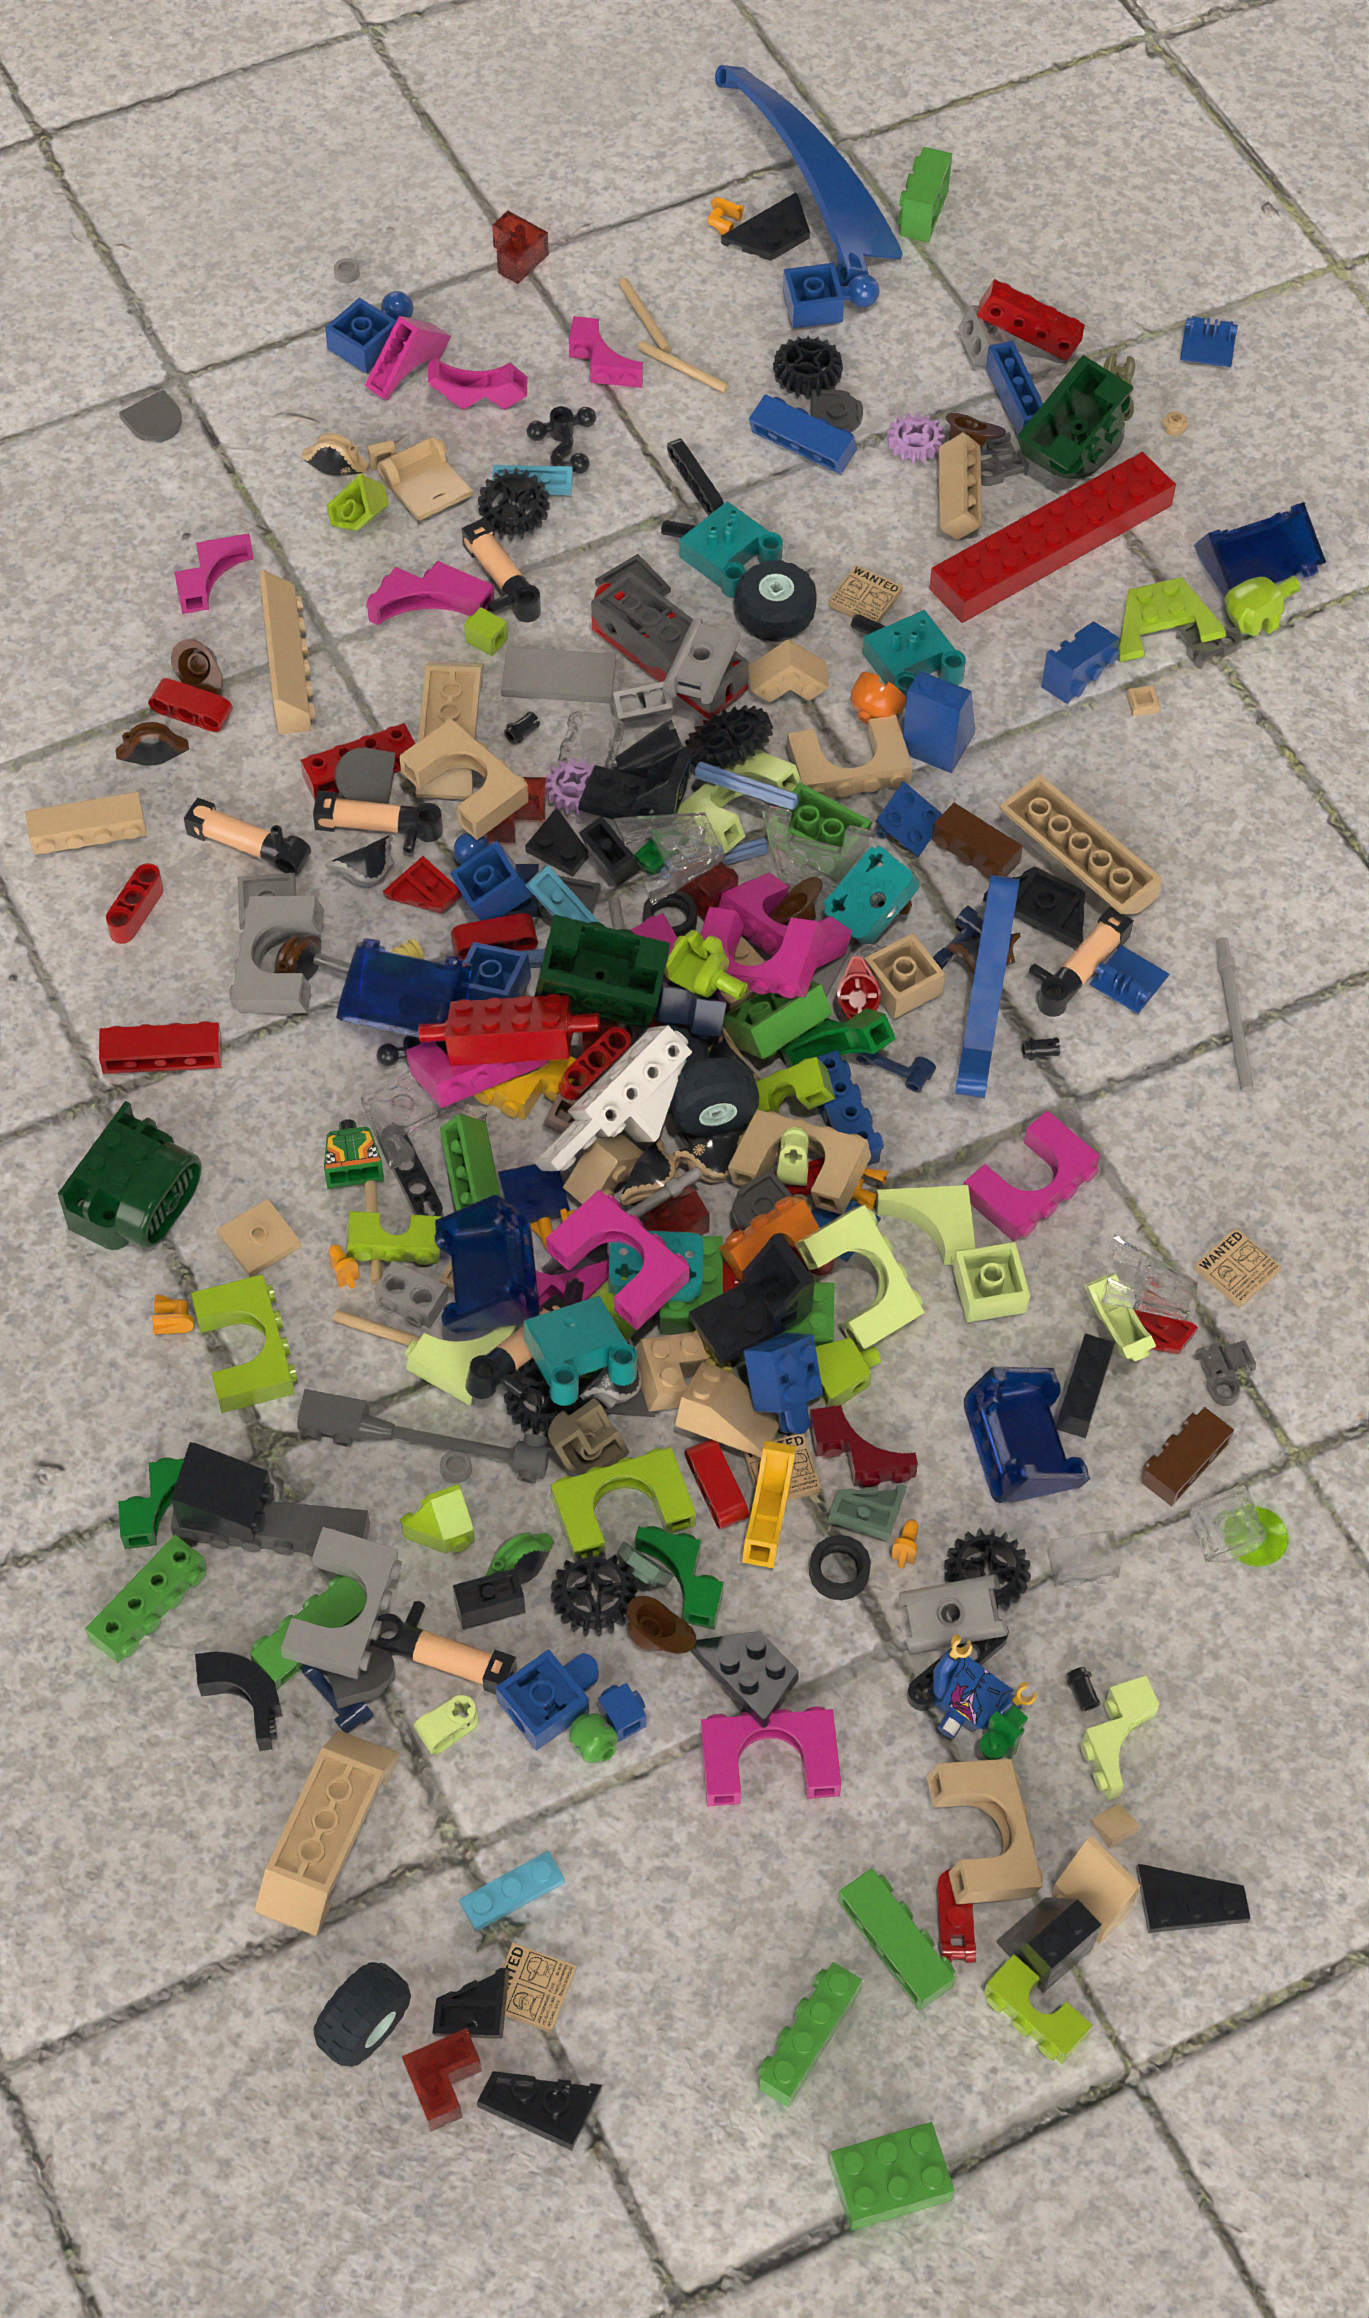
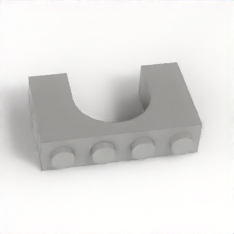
M249 896L248 907L243 912L244 930L239 935V958L234 963V985H231L229 991L230 1000L240 1013H307L311 986L303 973H267L260 969V962L266 948L281 937L295 934L320 935L324 908L316 896Z
M323 1527L313 1554V1567L354 1580L364 1591L366 1605L355 1621L339 1628H327L291 1618L281 1646L282 1658L358 1680L361 1670L367 1671L371 1660L372 1652L368 1651L371 1639L377 1641L381 1630L382 1621H378L381 1609L387 1610L391 1600L392 1591L388 1590L391 1579L397 1580L401 1570L402 1561L398 1560V1549Z

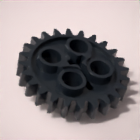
M744 705L740 710H737L735 706L730 712L724 709L719 716L713 714L710 721L703 720V726H695L696 732L688 734L690 739L685 740V747L693 749L691 764H694V767L699 762L716 767L720 766L722 769L727 764H731L734 767L736 761L745 762L746 756H755V750L764 749L762 744L770 741L768 737L773 735L772 729L774 728L768 713L764 712L763 708L756 709V706H752L748 709ZM722 729H725L728 732L731 741L735 745L734 747H732V745L729 743V740Z

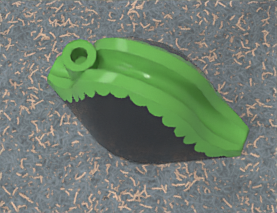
M530 1532L516 1534L508 1538L497 1548L485 1576L516 1568L520 1584L529 1582L541 1571L552 1549L554 1540L548 1533L532 1534Z

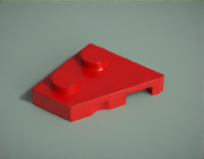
M424 856L420 857L383 890V894L388 900L441 914L462 896L459 888Z
M1148 1292L1134 1308L1137 1317L1147 1332L1151 1334L1156 1347L1150 1350L1180 1354L1198 1331V1326Z

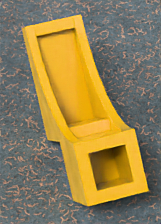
M570 1056L569 1059L551 1060L548 1064L532 1073L510 1079L473 1095V1097L482 1104H491L501 1109L508 1116H517L525 1120L541 1094H545L548 1099L555 1101L559 1093V1081L566 1069L576 1059ZM568 1079L573 1086H580L577 1080Z
M766 1440L764 1442L755 1497L745 1537L742 1563L774 1569L783 1519L790 1494L796 1446Z

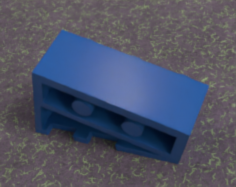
M1095 621L1075 633L1074 637L1076 639L1072 642L1067 640L1061 642L1060 647L1062 648L1057 652L1051 649L1046 653L1041 687L1066 704L1074 697H1080L1087 684L1091 680L1096 681L1103 669L1108 664L1112 665L1119 656L1120 637Z

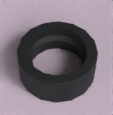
M666 888L650 895L644 903L643 922L652 917L661 908L677 907L687 914L685 922L672 927L677 938L685 936L691 930H696L697 906L694 899L688 893L679 889Z
M835 1535L825 1538L816 1545L811 1553L809 1575L812 1585L820 1594L829 1599L842 1601L854 1598L864 1590L869 1581L871 1567L869 1553L861 1542L850 1536ZM836 1552L849 1554L858 1562V1575L851 1582L836 1583L825 1578L821 1571V1562L824 1557Z

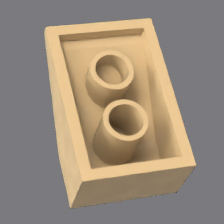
M703 1362L681 1396L675 1426L758 1457H762L765 1440L773 1442L780 1429L777 1413L754 1411L749 1387L731 1372Z
M1091 1835L1057 1880L1051 1895L1054 1898L1078 1899L1102 1924L1096 1939L1100 1944L1129 1917L1141 1885Z

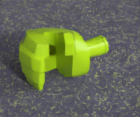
M1290 576L1275 585L1267 577H1257L1235 586L1229 590L1224 600L1229 620L1242 634L1248 633L1257 636L1261 628L1268 634L1275 632L1279 628L1280 618L1285 610L1284 599L1301 591L1299 581L1295 576Z
M691 930L685 936H679L673 944V949L667 957L665 975L677 985L707 998L712 996L718 988L738 1001L744 996L748 987L746 982H742L727 973L729 959L719 938L709 935L704 941L700 933Z

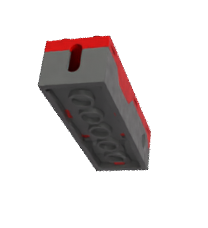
M630 571L614 584L608 582L600 585L595 592L594 599L591 601L592 630L659 682L665 681L688 628L694 619ZM736 651L734 652L714 699L709 704H702L701 698L680 693L676 695L710 721L713 714H719L748 690L749 661Z

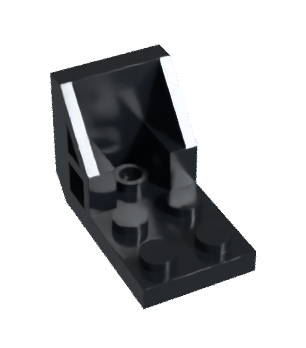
M681 746L652 762L647 772V779L594 765L580 798L578 810L598 816L602 815L605 818L652 831H665L672 828L687 791L693 749Z
M779 1234L771 1238L742 1271V1284L689 1311L688 1318L720 1365H723L743 1354L744 1350L767 1341L801 1323L812 1311L815 1281L783 1235Z

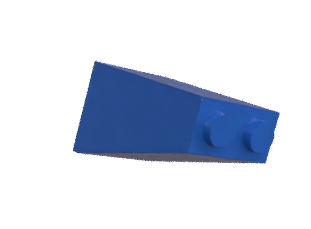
M919 671L907 694L903 738L908 754L912 758L952 773L975 735L972 691Z

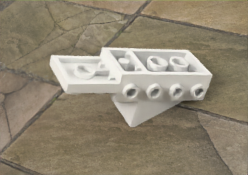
M668 1025L649 1028L567 1111L575 1121L534 1163L541 1171H559L560 1169L564 1171L575 1162L576 1158L574 1155L581 1148L583 1150L588 1148L597 1137H615L623 1129L636 1142H655L659 1138L678 1082L677 1077L681 1073L685 1059L692 1053L687 1046V1039L680 1032L673 1031Z

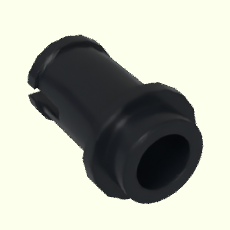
M529 711L515 723H508L504 730L507 740L513 744L522 742L525 735L540 726V721L533 723L538 717Z
M1028 1037L1021 1044L1023 1058H1028L1031 1061L1035 1057L1059 1056L1060 1045H1056V1043L1060 1042L1059 1038L1033 1040L1032 1037Z
M1079 1667L1067 1673L1069 1678L1067 1684L1072 1686L1081 1711H1089L1098 1707L1101 1702L1091 1683V1672L1087 1671L1085 1667Z

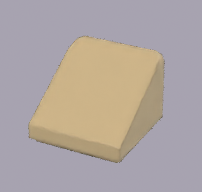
M1119 1803L1091 1819V1823L1109 1849L1137 1833L1140 1826L1136 1819Z

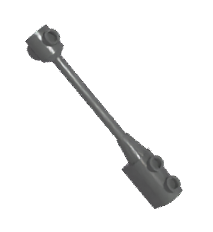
M304 1389L298 1413L297 1428L304 1430L302 1436L307 1439L320 1441L322 1434L334 1436L333 1443L351 1447L353 1440H392L394 1438L509 1461L512 1471L518 1473L517 1479L527 1483H536L537 1476L544 1478L546 1475L551 1447L548 1446L549 1440L545 1437L525 1434L523 1441L519 1440L512 1448H506L395 1426L394 1423L368 1415L370 1409L365 1400Z

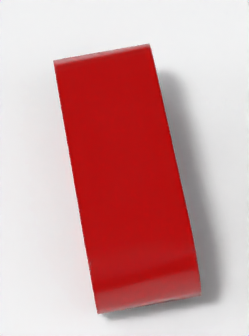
M163 678L148 700L149 706L156 713L211 732H219L233 710L232 704L226 698L169 678Z
M145 863L138 866L108 910L106 923L110 938L115 943L124 944L130 942L162 896L164 891L160 870L156 865Z
M525 913L457 925L450 933L456 959L460 962H464L473 942L515 951L532 950L538 945L533 918Z
M613 1027L566 1069L559 1081L558 1090L562 1097L568 1100H577L582 1097L627 1051L631 1043L629 1033L623 1028ZM609 1041L616 1042L620 1049L613 1048ZM589 1060L597 1061L600 1067L592 1066ZM568 1079L577 1080L580 1086H573Z
M710 1439L686 1448L684 1452L688 1466L718 1529H723L749 1519L750 1514L746 1501L718 1442Z

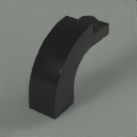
M218 1651L195 1654L197 1685L201 1697L233 1694L245 1699L254 1711L255 1733L259 1751L272 1750V1738L278 1737L276 1717H283L277 1690L268 1674L255 1662L238 1654Z

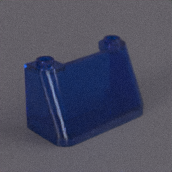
M1304 502L1291 506L1289 512H1278L1270 518L1230 531L1228 529L1220 531L1219 529L1207 533L1194 544L1197 556L1224 598L1229 590L1252 578L1267 577L1275 584L1284 581L1290 576L1303 575L1304 578L1319 573L1318 568L1324 565L1326 560Z
M364 938L362 942L356 944L338 1003L336 1018L349 1023L419 1038V1024L445 1023L448 1020L450 1003L468 999L472 964L463 963V958L456 956H446L445 960L434 962L387 952L385 947L380 945L379 940Z
M495 1194L435 1220L436 1245L440 1250H444L450 1255L452 1259L455 1303L446 1304L443 1308L441 1318L444 1327L457 1334L522 1325L524 1320L540 1315L532 1231L523 1213Z
M991 1367L965 1394V1414L990 1494L996 1503H1014L1078 1489L1090 1480L1088 1468L1082 1458L1070 1457L1066 1459L1050 1407L1056 1402L1061 1393V1386L1054 1368Z

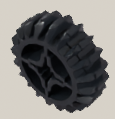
M807 335L806 339H801L797 336L795 341L788 339L787 343L781 344L779 351H776L773 371L776 382H779L781 389L786 388L788 394L795 392L797 398L800 395H806L809 398L811 389H815L817 396H820L821 389H835L842 377L843 363L836 345H830L828 340L820 341L819 336L815 339H810L809 335Z
M505 468L502 476L496 472L493 474L494 481L486 479V487H481V496L478 498V505L480 506L478 508L479 515L487 519L494 531L498 530L501 538L505 533H509V538L512 540L514 534L519 533L520 538L523 539L525 531L533 535L534 527L541 529L542 520H546L548 517L547 511L550 509V502H548L549 493L544 491L545 484L543 482L538 483L536 474L529 478V471L527 469L522 474H519L517 468L513 470V473H509ZM502 493L503 499L493 508L492 504L495 498ZM535 500L533 509L526 515L525 508L530 505V501Z
M533 1357L530 1360L529 1367L523 1365L519 1368V1372L511 1374L527 1387L526 1393L522 1397H518L505 1386L507 1392L504 1394V1403L507 1404L506 1412L508 1415H512L514 1425L521 1424L523 1433L529 1429H532V1434L539 1435L540 1431L545 1432L547 1439H549V1426L561 1411L564 1410L569 1416L587 1403V1399L579 1397L587 1388V1382L585 1378H581V1375L579 1376L578 1399L571 1405H558L552 1401L550 1395L549 1398L544 1399L545 1395L548 1396L550 1387ZM521 1399L528 1400V1404L534 1405L537 1408V1412L527 1408Z
M980 1527L975 1537L968 1531L965 1534L964 1540L957 1538L954 1543L955 1548H949L947 1552L949 1559L944 1561V1568L947 1570L944 1573V1580L946 1582L965 1580L966 1577L964 1575L967 1576V1579L985 1576L984 1569L988 1561L989 1575L996 1574L999 1584L1004 1585L1005 1582H1008L1004 1587L994 1590L997 1610L998 1605H1000L1007 1611L1010 1608V1601L1015 1604L1020 1601V1594L1026 1593L1028 1588L1026 1583L1030 1582L1031 1574L1028 1570L1031 1564L1030 1560L1024 1559L1026 1551L1025 1549L1016 1550L1019 1542L1017 1539L1008 1542V1534L1006 1532L1001 1537L995 1536L996 1531L993 1528L990 1530L989 1535H985ZM985 1552L980 1557H970V1560H967V1558L973 1554ZM996 1555L1002 1557L1007 1563L997 1559Z
M590 1549L587 1552V1558H582L580 1554L576 1553L574 1556L575 1563L565 1560V1570L557 1569L556 1578L558 1580H553L551 1583V1589L554 1591L551 1593V1602L556 1603L554 1605L555 1614H562L561 1622L563 1625L571 1622V1630L573 1632L583 1627V1634L585 1636L590 1633V1629H595L596 1635L599 1637L602 1635V1628H607L610 1633H613L615 1630L614 1623L623 1627L625 1624L624 1616H627V1606L633 1598L637 1597L634 1594L638 1592V1585L633 1583L635 1576L632 1572H627V1563L617 1564L618 1557L615 1554L606 1559V1553L603 1550L599 1553V1557H593V1552ZM598 1574L607 1576L612 1580L601 1579ZM587 1575L584 1582L575 1584V1587L571 1588L575 1581ZM592 1583L595 1584V1591L598 1594L597 1603L594 1602V1596L591 1593ZM619 1598L612 1607L601 1611L606 1603L614 1602V1599ZM576 1606H585L591 1612L581 1610Z

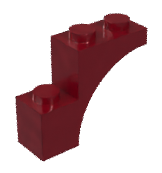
M841 1405L810 1409V1431L815 1456L833 1458L847 1452L854 1486L874 1487L881 1482L887 1481L902 1483L916 1477L918 1467L916 1452H891L868 1443L850 1426Z

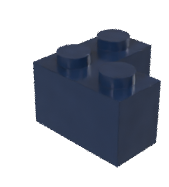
M663 980L654 1014L657 1020L664 1026L674 1025L677 1027L678 1024H686L694 1036L702 1039H711L712 1036L721 1037L727 1002L718 988L712 996L707 998L697 995L671 980Z

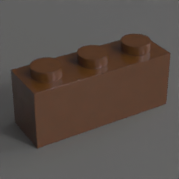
M955 802L933 825L932 841L938 847L956 855L963 863L970 864L989 879L991 875L1007 877L1021 861L1023 845Z
M1203 1407L1197 1415L1191 1413L1182 1425L1183 1430L1179 1435L1172 1434L1162 1447L1164 1451L1158 1457L1155 1455L1151 1456L1143 1467L1145 1474L1142 1484L1171 1507L1230 1444L1234 1429L1206 1407Z

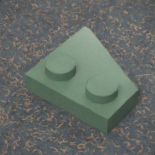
M896 1485L895 1490L878 1491V1487H867L862 1490H838L828 1516V1522L889 1541L907 1486Z
M625 1541L617 1550V1553L626 1563L635 1568L632 1574L647 1584L649 1583L654 1587L657 1583L668 1586L674 1577L673 1574Z

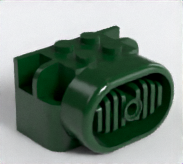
M1082 355L1017 435L1022 454L1051 474L1059 477L1078 479L1095 473L1115 454L1122 444L1125 432L1123 416L1130 408L1131 400L1129 394L1133 391L1134 387Z
M554 914L534 997L550 994L569 995L572 1015L599 1013L600 1029L608 1031L613 1027L623 1029L630 1026L638 1028L647 1027L650 1025L657 1008L670 943L636 935L628 929L616 930L605 927L604 924L599 922L588 923Z
M125 1101L57 1193L68 1230L109 1250L124 1248L129 1241L145 1249L152 1248L163 1240L191 1201L200 1181L202 1164L199 1156L176 1145L169 1134L157 1129L156 1122L153 1119L145 1118L141 1121L135 1118L131 1103ZM81 1200H84V1201L81 1203V1205L78 1206V1203H79Z

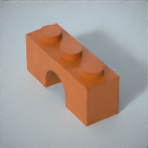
M790 1196L782 1198L775 1203V1209L767 1214L763 1213L756 1216L750 1221L751 1225L745 1230L736 1231L726 1238V1243L720 1246L719 1249L737 1279L742 1280V1271L773 1235L777 1233L782 1234L790 1246L796 1247L795 1242L820 1228L804 1199Z

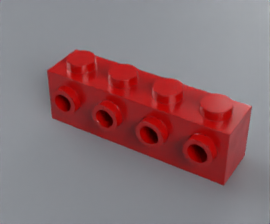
M996 279L992 281L981 298L976 317L1066 362L1082 341L1085 324L1081 323L1078 319L1069 317L1057 311L1056 308L1047 306L1034 299L1031 295L1024 294L1012 288L1009 284L1002 283Z
M405 723L391 726L383 731L363 736L355 741L337 745L332 749L301 759L302 775L314 800H316L318 790L337 792L338 794L340 791L334 780L335 767L341 757L355 748H371L395 752L394 774L401 771L400 755L416 743Z
M202 1021L192 1024L171 1023L169 1025L142 1024L132 1027L111 1026L109 1028H100L99 1061L102 1073L222 1068V1036L219 1022Z

